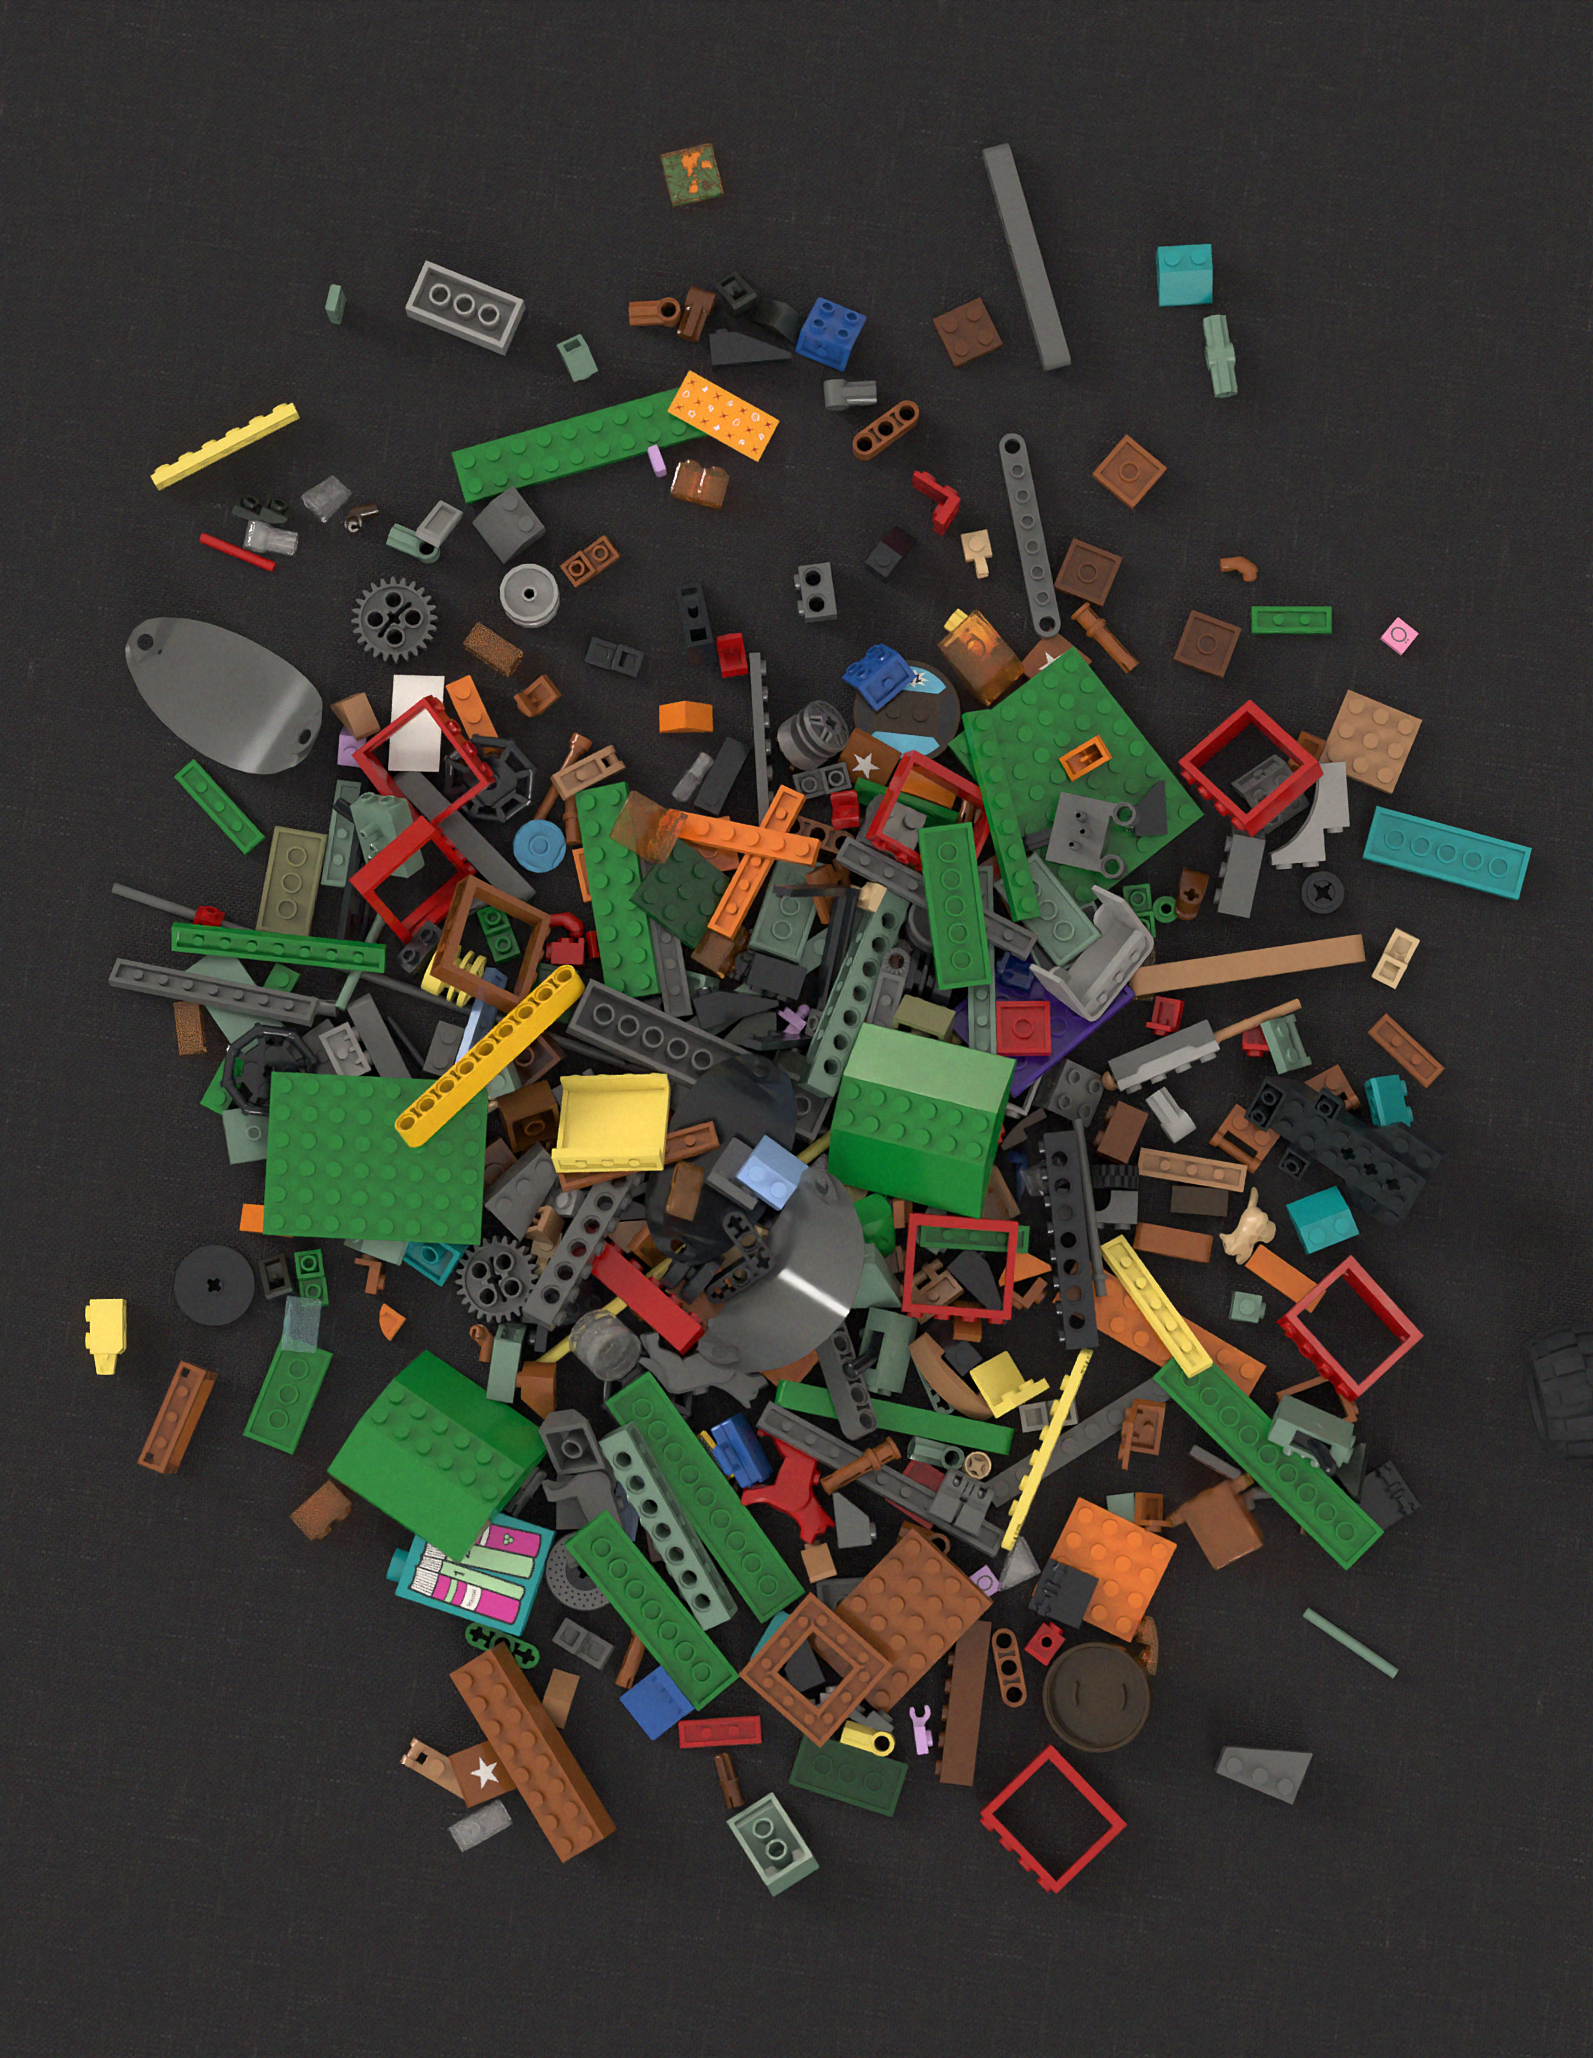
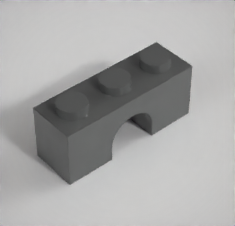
M1057 1188L1056 1192L1065 1193L1068 1189ZM1111 1190L1109 1192L1107 1208L1102 1211H1095L1097 1228L1104 1229V1224H1114V1229L1131 1230V1225L1137 1224L1138 1191ZM1068 1205L1059 1207L1057 1211L1058 1218L1068 1220L1072 1216L1071 1207Z

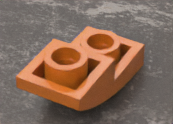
M912 769L901 790L902 793L947 809H952L956 797L952 792Z

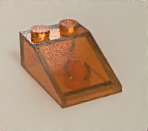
M977 609L937 645L969 692L986 706H989L1026 671L1016 654Z

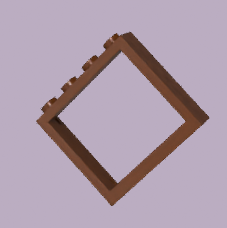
M469 874L456 885L429 975L509 1014L529 995L531 986L537 979L536 968L544 955L542 947L544 940H546L551 930L549 926L551 915ZM473 897L533 926L513 994L453 964Z
M180 1362L138 1460L139 1464L163 1474L177 1473L218 1377V1373L194 1363ZM184 1368L190 1370L187 1378L181 1376ZM148 1452L154 1454L153 1459L146 1458Z

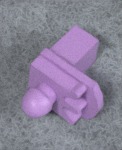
M800 1005L796 1013L788 1007H785L783 1011L776 1009V1014L789 1023L784 1032L799 1034L804 1030L807 1025L804 1019L810 1013L808 1005Z

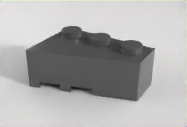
M1232 826L1231 836H1227L1224 852H1227L1226 862H1221L1219 878H1222L1221 888H1216L1213 903L1217 904L1218 912L1246 918L1250 917L1266 842L1264 831L1260 830L1251 837L1244 830L1240 831Z
M539 1141L483 1192V1203L520 1242L558 1176L551 1158L552 1155Z
M1224 1745L1214 1771L1293 1805L1313 1753Z

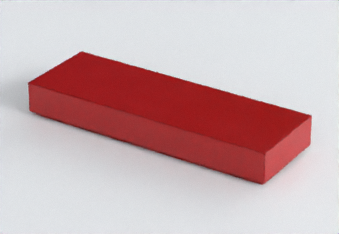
M760 1715L679 1720L680 1748L762 1743Z

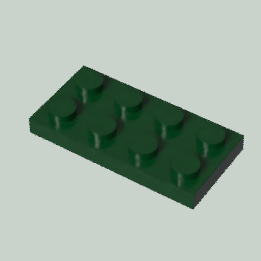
M804 1734L788 1784L892 1817L909 1764L885 1756H878L872 1752L830 1738L820 1748Z

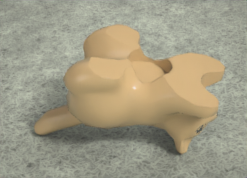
M1255 1187L1251 1188L1248 1206L1241 1215L1238 1227L1231 1234L1221 1233L1219 1235L1223 1241L1225 1253L1232 1256L1237 1255L1236 1262L1239 1265L1249 1259L1254 1244L1257 1241L1268 1243L1272 1241L1276 1233V1226L1272 1221L1268 1220L1267 1213L1262 1212L1257 1207L1258 1192Z

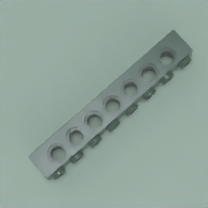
M886 890L876 913L863 910L806 1054L800 1079L796 1084L820 1098L834 1097L840 1089V1079L847 1066L861 1025L868 1017L870 1011L869 1006L875 992L884 955L897 944L899 938L897 934L908 916L907 909L910 902L889 890ZM882 916L885 919V926L882 925ZM872 941L876 944L875 951L872 948ZM863 964L866 967V975L862 971ZM854 989L856 990V993H857L856 1000H855L854 997H853V990H854ZM844 1013H845L846 1016H847V1023H846V1024H845V1022H844V1020H843V1015H844ZM834 1038H836L838 1042L837 1048H835L833 1043ZM825 1062H826L827 1065H828V1071H827V1073H826L825 1070H824V1063H825Z
M632 1421L607 1433L599 1441L600 1450L614 1469L613 1473L616 1480L624 1487L628 1502L635 1507L639 1514L642 1527L649 1532L655 1550L664 1559L667 1572L671 1577H674L679 1586L681 1597L689 1604L694 1620L705 1631L731 1619L737 1612L738 1607L636 1423ZM623 1452L628 1453L631 1460L626 1459ZM636 1476L641 1477L645 1484L640 1483ZM649 1499L655 1501L658 1507L652 1506ZM662 1523L667 1524L671 1531L666 1530ZM675 1547L681 1548L684 1554L678 1553ZM688 1570L693 1571L697 1578L692 1577ZM701 1594L708 1596L710 1601L704 1600Z

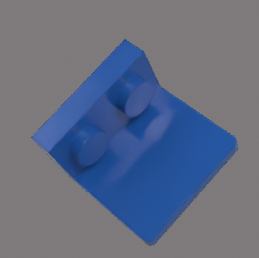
M819 297L801 330L795 352L844 372L852 347L867 317Z
M882 643L871 647L866 652L867 656L860 662L851 664L847 668L846 674L842 676L846 683L859 690L875 711H878L917 677L898 652Z
M661 1665L620 1697L621 1702L651 1740H655L682 1717L695 1709Z

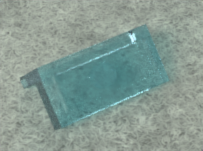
M287 1296L281 1350L316 1353L322 1306L321 1300Z

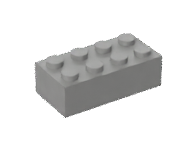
M425 261L405 310L408 317L505 356L524 313L525 304L524 300Z

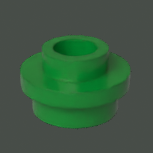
M1169 896L1158 898L1152 907L1154 917L1162 923L1174 921L1177 918L1174 912L1176 900ZM1169 905L1171 912L1164 914L1161 911V906Z

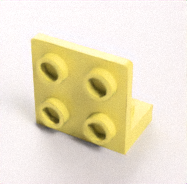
M1007 1351L970 1370L973 1380L996 1418L1050 1388L1045 1378L1036 1383L1032 1379L1025 1382Z

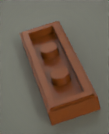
M1387 1013L1367 1032L1376 1043L1425 1089L1445 1069Z

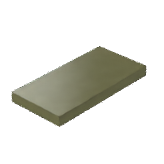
M275 826L256 931L310 936L328 835Z

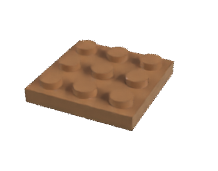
M1348 690L1318 762H1345L1347 777L1391 795L1422 720Z

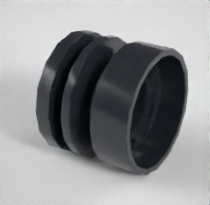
M914 949L902 999L905 994H914L921 999L923 997L929 998L930 1003L948 1007L952 989H937L935 966H931L932 953H927L925 964L919 963L921 951Z

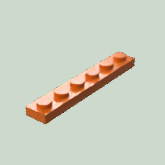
M781 785L759 827L789 833L806 800V796ZM750 854L744 855L707 926L709 929L732 940L734 939L774 859Z
M669 809L662 833L668 838L677 836L682 841L812 868L815 867L821 846L819 839Z

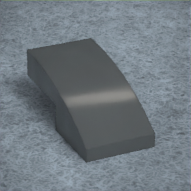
M567 1617L552 1640L599 1670L604 1668L615 1649L614 1645Z

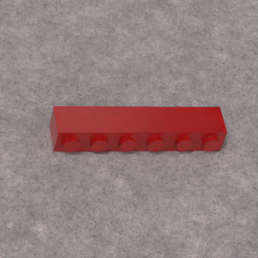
M592 1224L585 1231L589 1234H594L598 1232L599 1228ZM613 1240L610 1244L606 1242L600 1256L596 1255L591 1263L593 1265L591 1273L684 1356L705 1332L700 1326L703 1321L692 1311L689 1314L680 1308L683 1303L672 1293L669 1296L661 1291L664 1286L653 1276L649 1279L641 1273L644 1268L633 1258L627 1261L622 1256L624 1250ZM576 1248L572 1255L582 1257L586 1253V1249Z

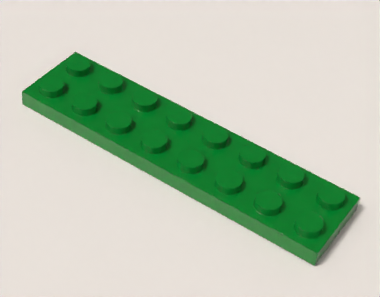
M621 782L579 791L575 794L605 985L632 998L660 994L662 992L650 918L629 901L643 881L628 783Z
M606 1509L563 1544L697 1711L701 1710L740 1677Z

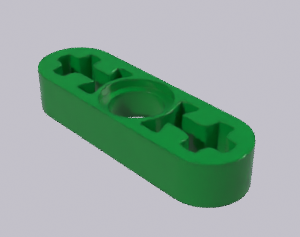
M478 1622L471 1623L466 1629L465 1637L468 1643L481 1650H490L495 1647V1642L498 1638L505 1637L510 1641L509 1651L511 1654L515 1649V1642L521 1644L518 1648L520 1651L533 1650L531 1655L535 1659L534 1661L529 1660L527 1664L522 1662V1656L515 1654V1660L519 1667L529 1669L539 1662L540 1652L538 1648L524 1640ZM480 1626L483 1628L482 1633L487 1636L491 1635V1631L495 1632L496 1635L491 1639L490 1648L485 1646L488 1642L485 1639L480 1638L477 1642L474 1641V1635L471 1634V1630H476Z

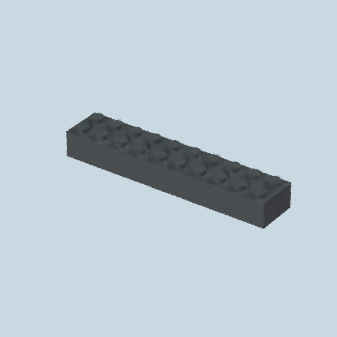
M590 979L566 1033L650 1072L667 1074L668 1080L689 1090L716 1064L732 1057L753 1054L593 979ZM756 1064L753 1072L757 1076L766 1077L769 1074V1068L764 1064ZM795 1085L793 1088L797 1103L795 1139L811 1145L818 1134L834 1097L820 1098Z

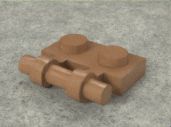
M936 1258L930 1264L926 1262L921 1266V1270L913 1275L911 1303L947 1306L961 1296L964 1291L948 1270H945L939 1276L936 1272L943 1265ZM927 1278L931 1280V1282L918 1290L917 1286ZM903 1280L901 1281L902 1284L900 1285L901 1298L903 1292ZM923 1313V1318L916 1319L922 1325L934 1314Z

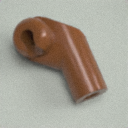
M1238 556L1220 559L1221 572L1238 570L1243 574V579L1246 582H1252L1257 578L1256 573L1258 569L1256 565L1245 557Z
M482 1324L474 1325L470 1328L469 1334L481 1346L479 1361L491 1363L495 1337L486 1326Z

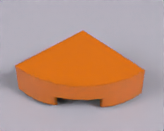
M384 1303L380 1310V1327L385 1337L392 1341L406 1321V1318Z

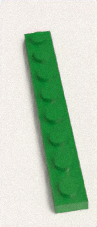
M990 709L967 712L962 715L1012 920L1013 922L1038 918L1041 916Z
M174 922L172 925L171 951L384 973L386 969L387 944Z

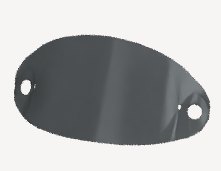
M159 617L145 620L133 629L127 641L125 652L128 668L145 702L169 729L203 755L230 768L264 775L275 774L294 767L309 754L321 729L322 698L317 689L302 673L275 653L232 631L202 621L185 618ZM142 634H149L153 638V646L148 650H142L137 645V640ZM309 729L311 732L310 739L307 743L301 744L300 734Z
M809 1167L802 1172L797 1188L789 1198L765 1240L775 1258L774 1268L728 1299L708 1332L699 1340L697 1350L702 1358L714 1367L727 1372L751 1373L775 1370L790 1365L807 1356L825 1342L847 1317L860 1286L864 1265L865 1243L863 1231L853 1201L842 1183L833 1175L820 1168ZM817 1178H823L828 1183L827 1194H823L818 1190L816 1186ZM759 1252L757 1255L758 1261L762 1264L766 1263V1258L762 1257ZM747 1272L745 1273V1275L742 1277L741 1280H743V1279L746 1277ZM722 1347L729 1351V1355L723 1359H717L712 1356L711 1351L714 1348Z

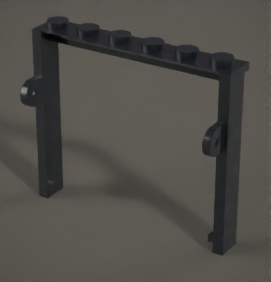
M801 882L791 885H774L772 893H775V897L783 898V896H834L812 1006L813 1009L824 1011L849 948L860 889L840 884H807ZM768 1030L767 1036L756 1037V1034L749 1033L748 1037L744 1038L743 1046L760 1051L808 1047L813 1037L805 1033L790 1034L778 1030Z

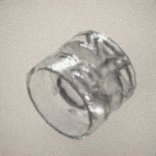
M596 1309L584 1315L575 1324L569 1337V1348L597 1378L603 1381H614L622 1378L633 1369L641 1353V1342L612 1312L606 1309Z

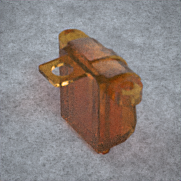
M1249 1473L1242 1474L1233 1480L1227 1479L1212 1488L1204 1489L1196 1497L1181 1504L1178 1510L1165 1517L1166 1521H1171L1170 1528L1184 1521L1187 1522L1216 1571L1264 1546L1262 1531L1239 1494L1240 1491L1254 1483Z

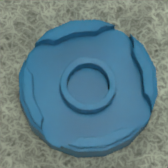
M542 819L530 820L521 825L515 833L512 843L513 854L517 862L526 870L537 873L547 872L557 867L563 860L566 851L565 838L561 829L554 823Z

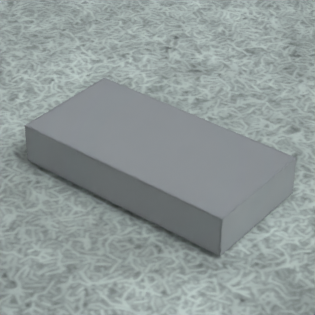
M440 500L418 527L415 536L439 548L460 521L463 512Z

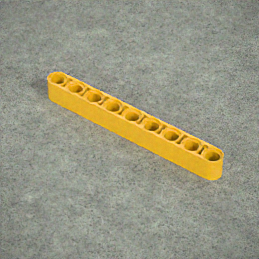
M563 965L557 968L397 1118L395 1128L408 1146L419 1147L424 1144L584 993L585 985L573 966Z

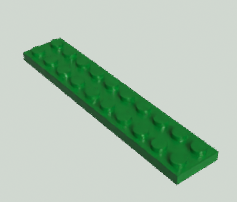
M679 387L451 453L467 505L499 496L511 486H514L516 490H520L648 453V447L656 444L660 450L705 437L709 434L667 412L680 389Z
M1172 1357L1152 1377L1344 1570L1347 1571L1384 1533L1320 1467L1314 1468L1311 1466L1310 1458H1301L1297 1452L1287 1456L1282 1451L1283 1446L1268 1440L1272 1420L1214 1362L1211 1367L1188 1378L1176 1359Z
M647 1371L605 1401V1404L621 1426L632 1421L636 1423L693 1528L761 1624L805 1593L803 1587L747 1508L740 1505V1498L650 1371Z

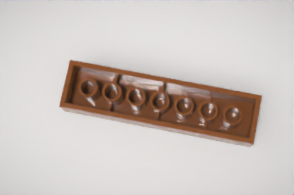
M504 1641L449 1674L562 1863L604 1839L617 1829Z

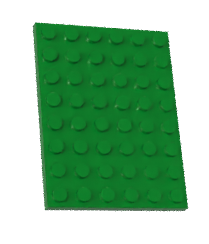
M1074 646L990 710L1021 837L1053 827L1061 792L1115 804L1128 802L1136 806L1156 782L1165 780L1167 835L1132 838V831L1128 832L1126 827L1117 824L1115 821L1113 823L1106 856L1112 854L1124 858L1128 864L1127 876L1204 815ZM964 730L950 741L947 746L978 784L966 731ZM1099 735L1112 758L1078 779L1071 781L1059 758ZM1125 808L1121 811L1120 818L1123 822H1126L1127 816L1131 815L1130 808ZM1048 845L1030 851L1031 854L1035 852L1038 854L1079 907L1098 898L1092 890L1094 885L1107 891L1120 881L1109 879L1099 872L1047 861L1045 858ZM1117 860L1109 863L1108 871L1111 875L1116 874L1120 869V864Z
M272 1072L263 1235L481 1245L489 1096L486 1086L424 1144L419 1147H410L395 1128V1122L437 1080Z

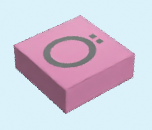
M1397 617L1380 639L1398 654L1402 655L1419 633Z

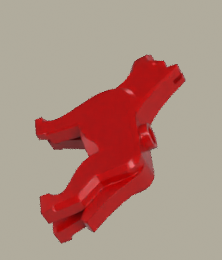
M758 1428L756 1436L771 1437L777 1453L784 1462L773 1485L756 1484L749 1489L748 1487L743 1488L740 1505L748 1506L753 1503H766L774 1509L791 1516L801 1529L800 1538L805 1543L813 1545L816 1536L824 1534L827 1527L834 1528L835 1521L821 1507L812 1489V1485H818L821 1470L816 1469L818 1461Z

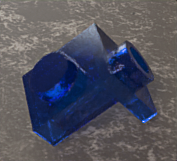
M1006 951L1003 959L999 958L995 967L999 985L1029 994L1036 978L1029 968L1032 964L1013 959L1012 952Z

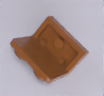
M1134 1398L1132 1408H1126L1121 1433L1122 1441L1118 1454V1460L1123 1461L1122 1469H1128L1131 1451L1153 1455L1159 1454L1166 1403Z

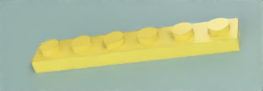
M293 403L278 405L272 410L273 413L265 417L260 415L253 418L249 422L250 425L242 429L238 427L228 431L225 434V438L205 443L198 452L194 454L193 452L185 453L178 458V462L170 466L165 464L155 470V474L151 475L153 482L158 490H161L299 419L300 417Z
M1120 1235L1101 1245L1102 1257L1188 1378L1211 1367L1212 1359L1124 1236Z

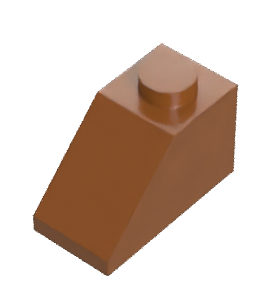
M524 1361L522 1372H517L516 1387L521 1388V1399L544 1420L550 1412H556L557 1363Z

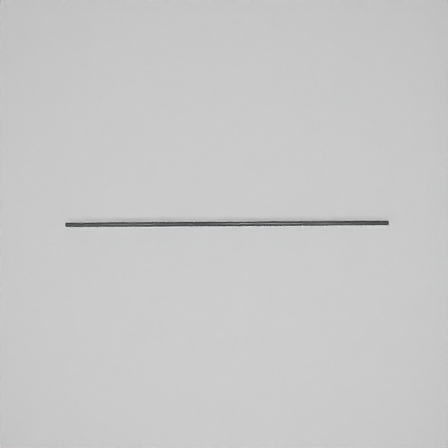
M114 883L112 893L190 920H194L197 910L118 883ZM223 920L221 927L252 930ZM332 968L347 974L351 972L349 969ZM362 971L361 979L469 1016L471 1015L472 1005L470 1004L460 1008L456 1005L457 1000L454 999L450 1003L446 1000L447 996L440 994L437 997L418 986L377 972ZM496 1014L493 1024L497 1025L505 1016ZM548 1032L562 1048L638 1074L653 1073L635 1064L626 1066L622 1058L607 1051ZM821 1125L817 1135H824L830 1128Z

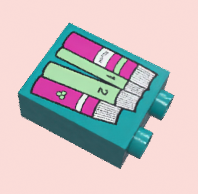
M500 1512L460 1564L415 1534L409 1552L399 1548L395 1550L386 1579L399 1583L395 1593L397 1596L516 1636H521L531 1612L545 1570L546 1559L553 1546L557 1531Z

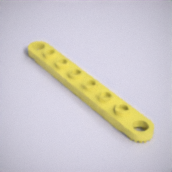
M1081 1349L1071 1375H1065L1060 1390L1064 1392L1061 1400L1055 1399L1050 1415L1054 1417L1050 1426L1045 1424L1039 1438V1440L1043 1441L1040 1451L1034 1450L1029 1465L1033 1466L1029 1476L1024 1475L1019 1486V1490L1023 1491L1020 1500H1014L1008 1515L1013 1517L1001 1545L1004 1549L1012 1551L1016 1539L1014 1537H1018L1088 1366L1086 1362L1089 1363L1093 1350Z

